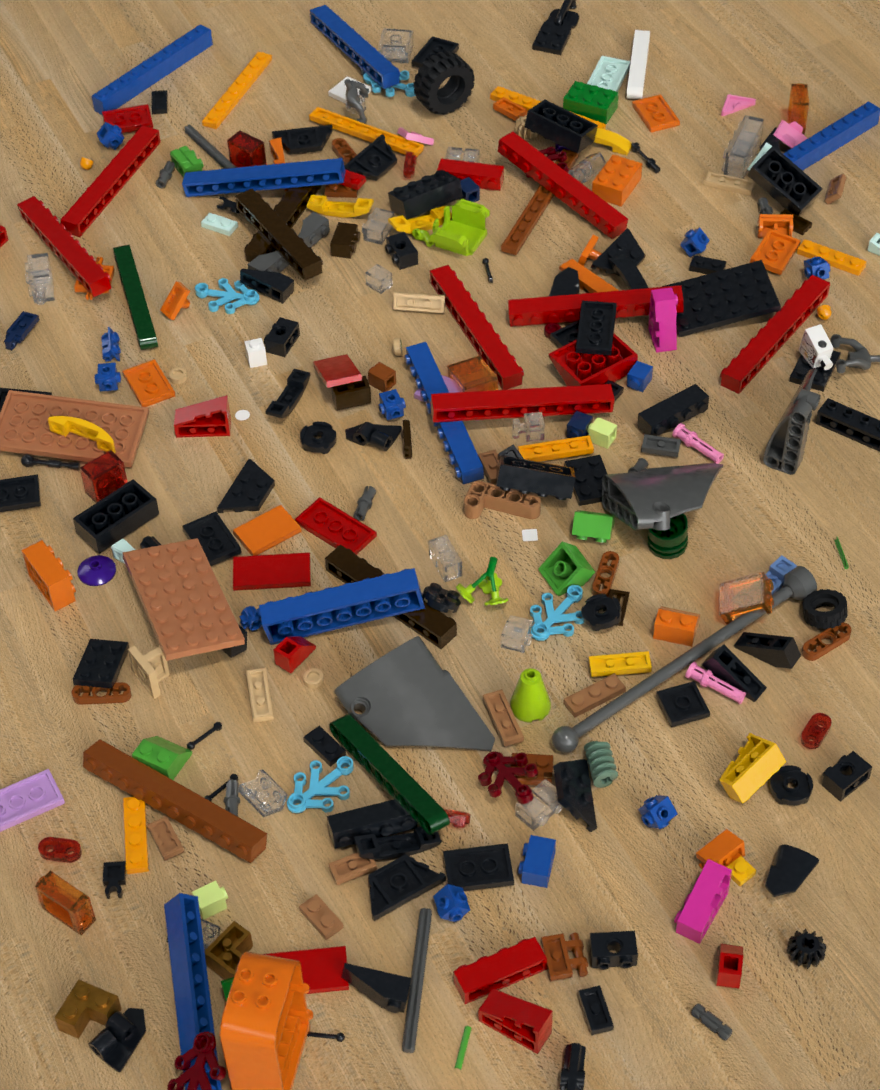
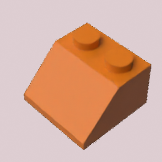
M661 606L658 609L654 623L653 639L692 647L700 614Z

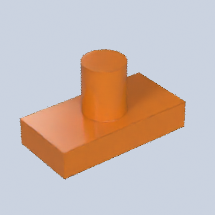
M592 235L578 263L585 266L589 258L595 261L602 254L595 250L599 237Z
M176 281L160 311L169 319L175 320L181 308L187 309L190 306V300L187 299L190 290L181 282Z

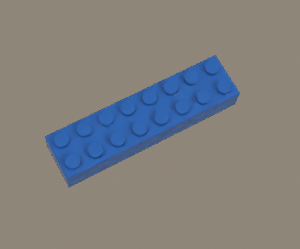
M415 568L404 569L392 574H383L375 578H366L354 583H345L342 586L329 587L321 591L307 592L304 595L287 597L275 602L270 601L259 605L264 631L270 644L274 645L280 643L286 637L316 635L425 609L417 574Z

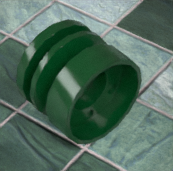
M684 514L670 518V529L668 530L648 529V547L655 556L662 559H673L685 552L688 547V520Z

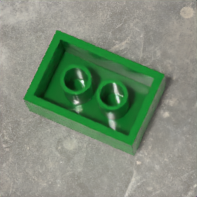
M575 81L563 98V108L607 125L618 108L619 92Z

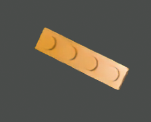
M806 239L797 248V254L810 259L820 256L830 266L857 276L866 267L867 261Z
M590 435L518 446V451L525 460L541 462L594 453V447Z
M135 797L123 798L127 874L149 872L146 803Z

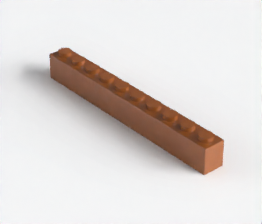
M99 739L83 752V768L87 771L94 773L136 799L144 801L152 808L199 833L204 838L211 840L239 858L251 863L266 849V832L103 740Z

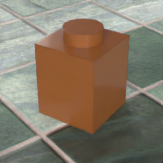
M378 362L368 371L369 385L382 392L389 391L396 384V371Z

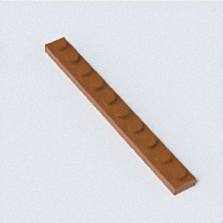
M563 149L562 151L566 152L568 157L564 162L570 171L578 159V153ZM542 185L539 186L501 245V251L514 255L518 254L554 197Z

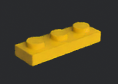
M649 651L589 656L591 677L610 676L614 673L616 675L652 671Z

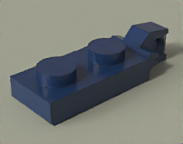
M23 311L6 331L5 348L13 350L17 343H21L39 321V315Z

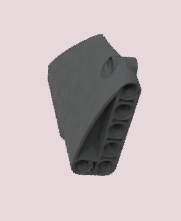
M811 369L807 372L768 441L763 462L772 469L793 475L803 460L812 410H816L821 397L820 394L810 391L817 369Z
M705 463L648 468L640 472L606 474L602 478L603 508L634 530L650 528L668 530L670 529V518L703 507L709 489L723 468V464Z
M419 636L412 638L380 657L334 690L335 695L346 708L348 714L369 730L385 747L424 746L492 751L495 741L494 736L447 670H442ZM359 709L363 714H357L354 710Z

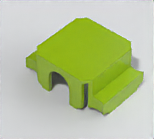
M457 200L452 205V220H450V206H446L444 208L442 227H439V219L436 218L432 226L433 234L430 235V241L434 242L436 247L464 256L473 255L487 236L485 219L490 216V210L484 205L468 200Z

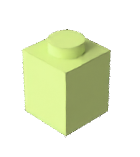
M597 417L588 426L587 433H589L592 443L608 449L616 439L617 425Z
M216 881L192 892L193 896H198L200 915L203 920L227 909V892L224 887L220 888Z

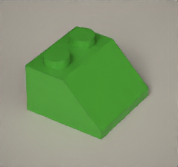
M577 510L574 514L572 535H576V539L587 540L588 537H593L596 542L606 543V540H610L612 537L615 516Z
M563 541L538 568L558 596L567 593V589L571 585L584 586L595 573V570L579 549Z
M159 736L143 739L132 753V757L174 780L193 753L191 750Z

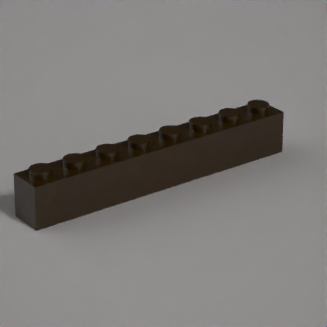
M322 185L289 188L286 194L282 196L280 202L275 205L274 211L292 229L307 208L310 196L316 195ZM259 232L253 235L252 240L244 249L247 262H251L259 255L276 251Z
M252 188L235 196L236 206L241 214L305 281L322 273L323 261L321 257L317 256L312 248L305 244L304 240L296 234L294 229L287 225L285 220L279 217L278 213L270 207L268 202L262 199L259 193L257 194Z
M342 545L325 557L326 571L344 583H354L384 574L379 568L373 567L364 558L358 557L351 549H347ZM423 600L425 609L393 616L440 649L457 636V623L454 619L431 608L425 600Z

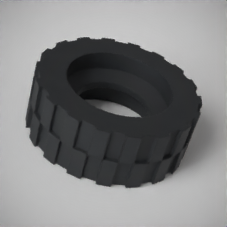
M820 589L813 591L804 598L803 617L810 626L819 629L835 628V626H839L842 622L846 621L848 616L847 601L842 593L836 590ZM823 606H830L835 608L831 611L826 612L815 610Z

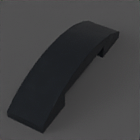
M620 254L608 259L615 274H620L629 290L648 288L642 274L626 255Z
M293 369L287 378V386L277 401L271 402L265 414L279 418L288 416L301 399L308 384L310 372Z
M421 826L415 827L413 833L376 838L374 833L353 838L359 857L376 860L395 859L405 854L408 856L432 849L442 842L438 831L429 835Z

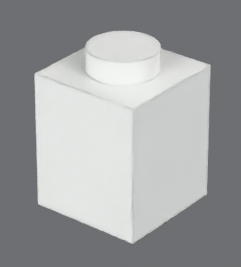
M262 338L244 341L246 357L250 368L267 365L266 350Z

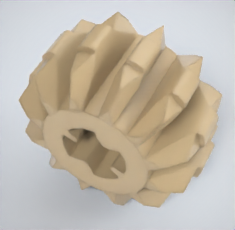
M527 115L524 117L519 116L515 123L516 134L524 138V140L527 138L530 140L537 138L539 134L525 128Z

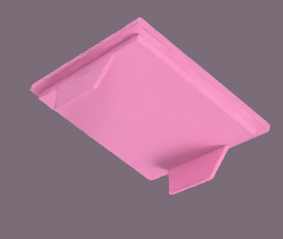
M782 120L773 134L791 149L807 139L802 134L803 127L795 121L788 124Z

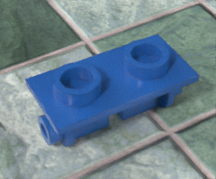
M108 327V333H104L101 336L102 357L107 362L113 358L120 361L119 335Z

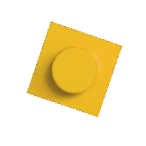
M742 856L727 866V868L732 870L731 879L739 887L756 875V869Z

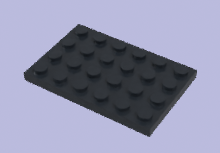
M762 260L662 286H682L683 312L677 313L676 329L679 337L781 311L780 302Z

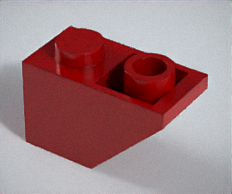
M301 636L286 637L273 649L275 664L291 674L316 649V645Z
M720 944L716 986L739 989L743 966V946Z

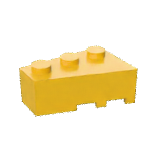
M751 733L747 736L748 742L746 745L740 747L737 751L739 756L735 762H730L719 779L728 796L742 804L750 799L786 763L776 743Z

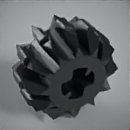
M805 928L803 934L796 931L794 936L789 938L787 952L791 954V961H798V967L802 964H805L807 969L810 968L811 964L817 967L819 962L824 960L826 944L823 943V936L816 937L815 931L810 934Z

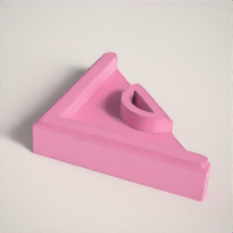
M728 94L721 116L755 105L756 99Z
M402 127L398 129V134L405 139L429 145L434 143L433 138L422 136L413 131L409 133Z

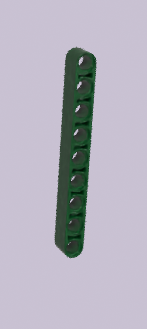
M130 245L114 247L116 264L140 349L142 351L158 347L157 337Z
M346 714L329 723L331 733L426 833L431 835L450 824L445 810L351 715Z

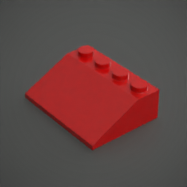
M616 334L613 336L611 356L576 353L577 340L548 354L567 386L605 384L608 380L615 382L627 376L633 365L638 361V354Z

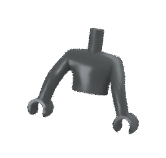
M346 79L344 81L346 85V101L351 108L357 109L360 117L357 121L366 124L367 118L365 117L363 106L360 104V98H368L369 89L361 82Z
M838 334L832 335L831 343L833 348H838L840 344L852 346L856 350V352H848V360L839 359L836 362L838 373H844L848 366L868 370L871 367V362H880V355H870L868 350L855 339L843 338Z

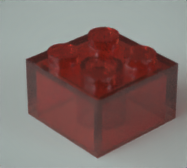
M240 130L227 140L230 162L237 168L267 165L263 141Z
M112 450L80 467L85 493L95 503L128 483L124 462Z

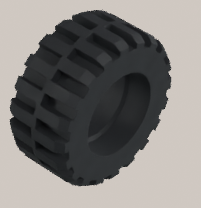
M439 52L436 56L432 55L428 61L425 60L423 66L419 67L418 74L414 78V94L430 112L437 115H445L448 112L452 113L455 109L462 107L461 105L466 103L468 96L472 94L471 90L474 89L475 81L473 70L456 53ZM448 77H450L448 82L441 89H439L442 82Z

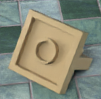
M135 645L128 649L133 674L153 699L161 696L158 682L170 676L163 652L159 646L142 655Z

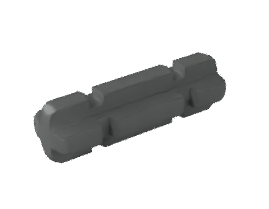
M698 1003L693 1007L691 1014L695 1018L701 1019V1022L714 1033L718 1032V1036L723 1040L729 1039L733 1032L732 1028L727 1024L723 1025V1021L710 1011L706 1012V1008Z

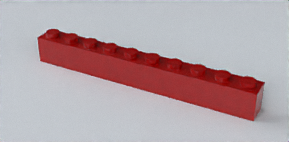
M142 125L136 131L134 136L61 218V223H63L67 232L70 231L76 237H81L161 143L159 130Z
M512 131L499 139L497 152L609 238L614 239L626 230L627 217Z
M33 196L17 204L21 217L93 297L111 289V277L108 272H104L99 263L96 264L94 257L88 255L85 247L82 248L77 239L74 240L71 232L66 231L63 223L60 224L55 215L52 216L49 208H45L41 200L39 201Z
M449 265L430 270V284L438 295H445V306L501 389L507 390L522 385V377L524 376L522 367L518 366L515 357L509 353L507 345L502 343L499 334L495 333L492 324L488 323L484 312L479 310L477 302L473 301L470 292L466 291L463 282L457 278L456 272Z
M814 275L805 280L799 290L796 289L793 296L786 300L781 311H777L775 316L767 321L764 328H760L757 335L750 339L748 345L740 350L739 355L731 360L730 365L727 368H723L720 374L721 386L740 394L829 294L830 282Z
M682 286L508 300L510 327L577 321L580 319L582 301L617 303L616 318L649 315L651 290L672 287L674 294H677L678 297L676 311L677 313H682Z
M611 384L431 394L430 409L433 422L571 415L576 411L585 414L613 412L615 398Z

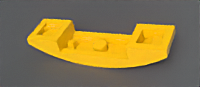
M597 128L594 143L613 147L612 152L628 155L632 146L629 140L612 131Z
M311 195L307 208L327 216L340 218L357 217L370 212L374 200L357 198L356 203L328 201L327 196Z
M445 206L431 209L429 215L408 220L401 215L388 218V222L399 232L412 233L415 228L429 231L432 229L436 218L439 219V226L443 224Z
M52 416L48 418L50 431L65 437L69 432L96 441L98 449L113 455L115 454L113 439L99 426L89 421L69 416Z

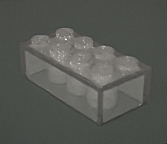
M745 115L744 119L739 122L738 130L734 131L733 140L730 139L728 149H725L723 154L725 162L723 163L722 171L724 175L745 178L748 172L747 169L761 146L764 119Z

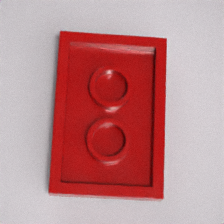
M148 104L102 112L104 123L107 122L113 126L117 125L121 128L122 133L139 130L142 125L153 128Z

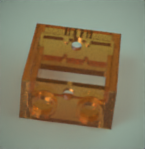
M801 83L791 84L787 114L788 124L794 121L803 127L802 134L805 135L809 108L808 85Z
M49 871L38 880L35 888L42 909L82 936L96 921L90 898L52 871Z

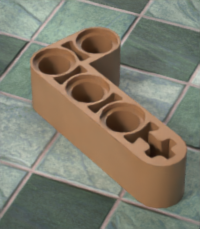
M475 481L471 484L464 498V514L469 519H476L481 515L483 509L487 508L533 520L540 516L541 499L534 494H523L515 489L506 491L500 489L495 484Z

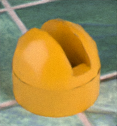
M82 157L80 166L85 170H89L93 166L94 161Z
M822 305L817 308L819 318L822 320L829 319L831 316V307L829 305Z

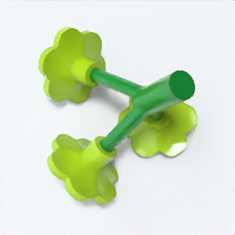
M490 557L487 571L473 584H469L466 588L460 583L456 586L461 596L472 604L475 600L471 593L476 589L477 585L484 594L488 595L491 593L492 598L484 603L485 606L502 604L509 601L508 598L499 597V587L502 586V580L494 573L498 560L496 557Z

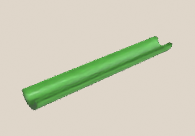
M836 537L837 539L834 541L836 543L835 545H837V550L839 551L838 553L840 554V558L842 559L841 561L843 562V566L845 567L844 569H848L849 565L847 563L838 537Z
M465 1026L454 1069H462L471 1032L470 1026Z

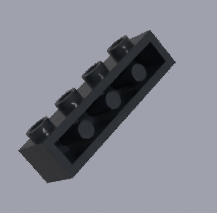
M694 384L638 413L637 427L647 435L659 436L663 432L675 428L680 423L705 412L708 409L709 396L698 385Z
M829 398L818 410L817 425L880 452V420Z
M395 799L327 816L328 829L335 849L355 844L353 840L355 836L375 833L376 838L418 827V823Z

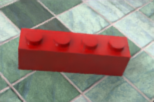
M441 159L437 171L445 170L460 180L470 177L480 189L500 191L504 181V166Z
M536 937L523 939L512 947L502 948L493 955L483 956L472 964L458 967L453 971V981L466 1005L489 995L492 989L501 990L547 970V957Z

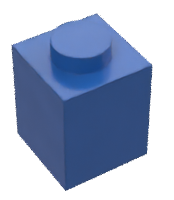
M636 361L627 374V387L643 392L652 380L653 366Z

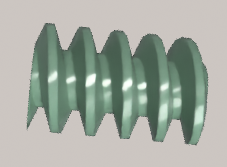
M592 741L585 744L584 750L593 784L598 788L607 787L618 777L614 757H612V750H610L611 746L608 742Z

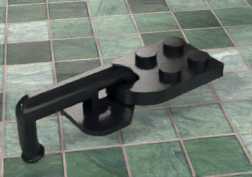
M564 0L560 9H555L550 13L548 20L542 24L534 40L532 50L556 55L562 54L571 35V28L575 27L579 21L578 13L568 11L569 8H577L576 0Z

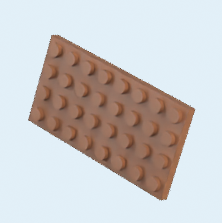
M9 390L0 412V451L132 468L149 415V408ZM52 416H69L83 419L99 426L113 439L115 454L113 455L98 449L96 441L69 432L65 437L50 431L48 418Z
M198 538L123 552V560L166 661L244 645L245 638Z

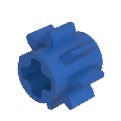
M254 606L243 609L239 616L242 627L244 629L248 627L252 631L259 629L262 626L260 609H255Z

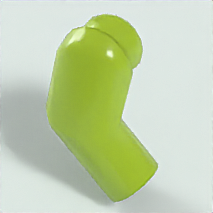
M415 228L412 231V235L416 240L424 241L427 247L434 245V242L430 241V234L426 230Z

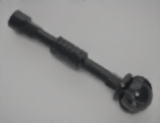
M27 454L21 458L22 465L26 467L41 464L48 465V467H68L80 470V463L78 462L65 463L59 460H38L34 456Z

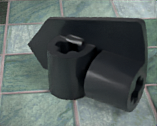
M568 267L556 275L549 296L579 294L578 271Z
M365 422L345 429L346 439L362 446L369 444L387 451L397 439L402 426L377 425Z
M780 845L774 864L771 865L765 885L766 889L773 897L796 892L817 866L819 859L799 848L790 845Z
M128 1008L123 1014L120 1011L115 1012L108 1019L106 1028L88 1043L91 1050L117 1072L122 1071L146 1033L144 1009Z

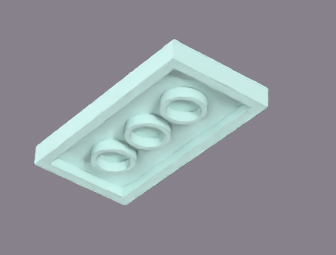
M601 56L587 84L618 92L630 69L631 61Z

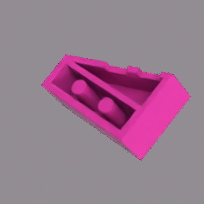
M672 287L651 290L648 330L656 353L677 350L676 305H678L677 294H674Z
M707 859L691 894L689 893L685 900L683 910H679L674 922L677 923L676 933L696 943H701L729 893L731 869Z

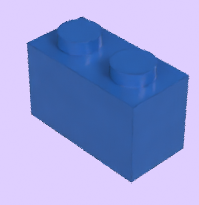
M530 835L529 843H525L523 848L525 860L520 861L518 874H522L523 884L548 887L556 852L555 839Z

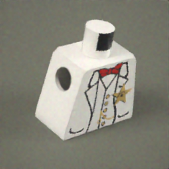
M822 325L805 329L799 352L812 368L822 366L824 370L830 369L833 366L830 360L833 346Z

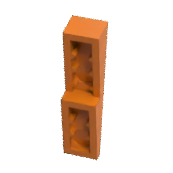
M281 137L269 140L270 151L274 158L273 163H285Z
M570 259L559 267L561 271L568 267L578 271L579 288L581 290L587 289L590 293L619 291L574 259Z

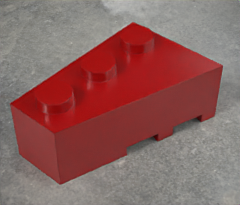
M228 395L175 409L174 429L176 438L230 436L231 415Z
M492 989L478 1010L479 1022L536 1054L540 1052L552 1033V1010Z

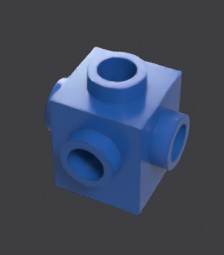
M107 122L96 133L100 142L107 148L111 147L116 150L124 140L121 128Z
M701 228L691 229L685 234V238L680 245L687 255L691 257L702 253L707 248L706 245L710 240Z
M820 256L804 260V274L806 278L809 279L811 275L823 280L829 278L830 265Z
M116 363L98 364L95 384H99L100 392L118 390V383H121V374L117 372Z
M396 389L379 393V411L381 414H384L386 420L404 416L405 400L403 397L400 398Z
M662 795L648 798L644 805L638 809L643 823L649 828H665L669 821L678 814L669 797Z
M447 884L433 896L437 913L441 919L457 922L470 911L467 896L461 887Z

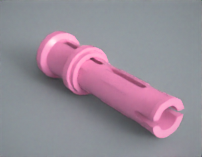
M680 423L674 429L672 436L681 439L685 446H692L717 464L722 461L723 453H720L698 438L697 433L685 428L683 423Z
M696 662L691 663L685 674V678H691L699 682L702 687L708 686L738 704H741L746 696V692L713 676L711 670L706 671L697 666Z

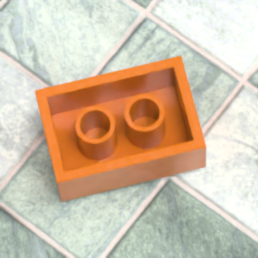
M612 155L592 182V192L604 201L622 207L641 180L642 163Z
M43 540L21 550L29 577L54 611L76 601L74 596L76 590L71 583V580H73L72 575L68 569L64 570L60 558H55L54 551L50 545L46 546Z

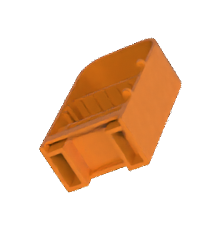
M244 952L241 956L224 1007L220 1026V1040L232 1090H292L307 1034L310 1032L309 1020L313 1018V1011L307 1009L305 994L309 992L310 988L308 984L303 983L300 961L253 952Z

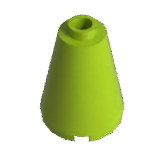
M533 668L526 669L521 673L510 700V707L514 716L520 721L527 723L537 719L539 721L543 720L551 709V701L542 676L538 670Z

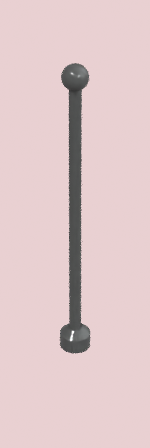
M797 566L784 575L782 589L574 727L561 726L557 728L552 735L554 748L561 753L572 752L578 746L581 736L788 598L803 601L807 595L817 591V583L814 576L803 566Z

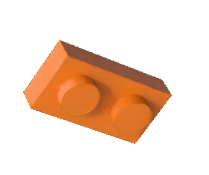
M502 97L493 104L494 110L515 121L519 119V116L524 117L527 115L526 108L505 97Z

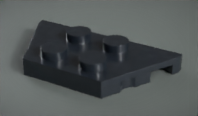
M332 125L272 131L273 139L281 137L282 147L289 154L322 151L333 132Z
M381 134L344 167L346 170L377 181L397 164V158L392 153L390 145H387L385 142V136Z
M627 228L592 263L590 268L596 270L597 267L606 270L605 273L615 274L608 262L609 258L624 254L637 267L645 259L646 255L631 231Z
M248 459L218 505L217 512L224 513V510L235 509V512L259 511L275 486L274 479L254 461Z
M581 759L557 763L553 766L558 803L567 809L577 820L582 818L587 823L586 829L588 831H594L597 829L587 760Z
M406 854L368 875L372 919L375 921L445 882L446 875L442 872L438 874L430 870L428 865L417 862Z

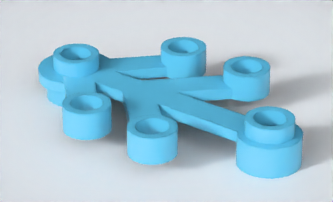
M408 71L400 72L399 80H408L410 78ZM364 73L363 79L365 83L372 86V91L374 93L381 92V86L367 73ZM399 83L392 86L405 90V95L408 97L415 96L414 83H408L407 85ZM385 88L387 97L395 95L394 88Z
M226 278L218 280L219 288L225 289V291L209 289L206 283H198L195 286V293L199 298H206L207 296L222 297L208 303L209 311L211 312L218 311L219 306L227 303L225 305V312L233 314L235 308L245 304L254 305L260 299L259 294L255 290H248L244 284L240 283V280L234 283L235 290L230 286ZM235 299L238 300V301H235V302H233V303H228V302H230V301H232V300H235Z
M569 586L567 598L555 611L553 595L551 593H544L541 599L547 613V619L542 622L541 618L542 608L539 605L531 606L530 616L534 619V625L530 631L532 638L543 641L554 634H563L566 637L574 634V626L570 623H566L563 626H551L554 623L574 621L576 624L584 623L583 618H577L582 617L581 611L563 614L573 603H577L582 599L583 589L580 586Z
M348 756L340 757L337 760V768L320 781L319 774L322 772V763L318 760L312 761L309 765L311 772L310 787L304 793L303 786L307 782L306 775L302 772L296 773L293 777L295 784L294 793L287 800V808L293 813H301L306 808H321L322 811L328 813L334 809V802L331 798H324L323 800H313L311 798L314 796H338L340 800H347L350 797V790L347 786H327L341 775H349L353 771L354 764L352 758Z

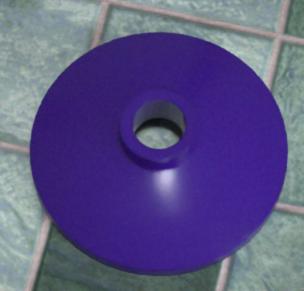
M102 555L92 556L85 559L79 565L77 570L78 577L82 583L89 586L104 585L115 576L116 565L109 557Z

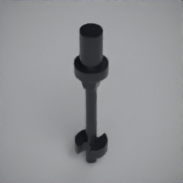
M639 143L631 144L632 151L638 152L646 160V166L655 173H658L660 167L656 164V161L653 158H648L640 150Z

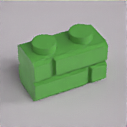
M187 146L170 152L171 162L175 163L174 167L183 177L185 172L202 171L204 167L202 160L197 159L195 152Z

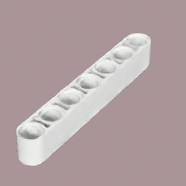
M635 30L627 86L628 99H642L650 31Z

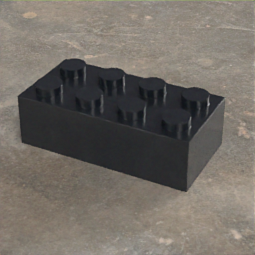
M545 99L528 110L525 128L531 132L537 133L574 153L581 152L594 142L598 128L597 124Z
M772 146L752 166L748 173V176L785 209L798 216L818 197L823 189L775 146Z
M439 170L433 175L424 176L418 181H412L403 187L394 188L393 191L388 192L391 210L400 216L403 215L408 220L431 209L462 198L463 193L459 178L445 170Z
M500 455L496 485L506 491L516 489L523 494L533 492L541 497L551 495L555 496L556 499L566 500L567 498H572L576 477L574 468Z
M133 479L74 517L73 522L76 534L100 554L159 515L156 498Z

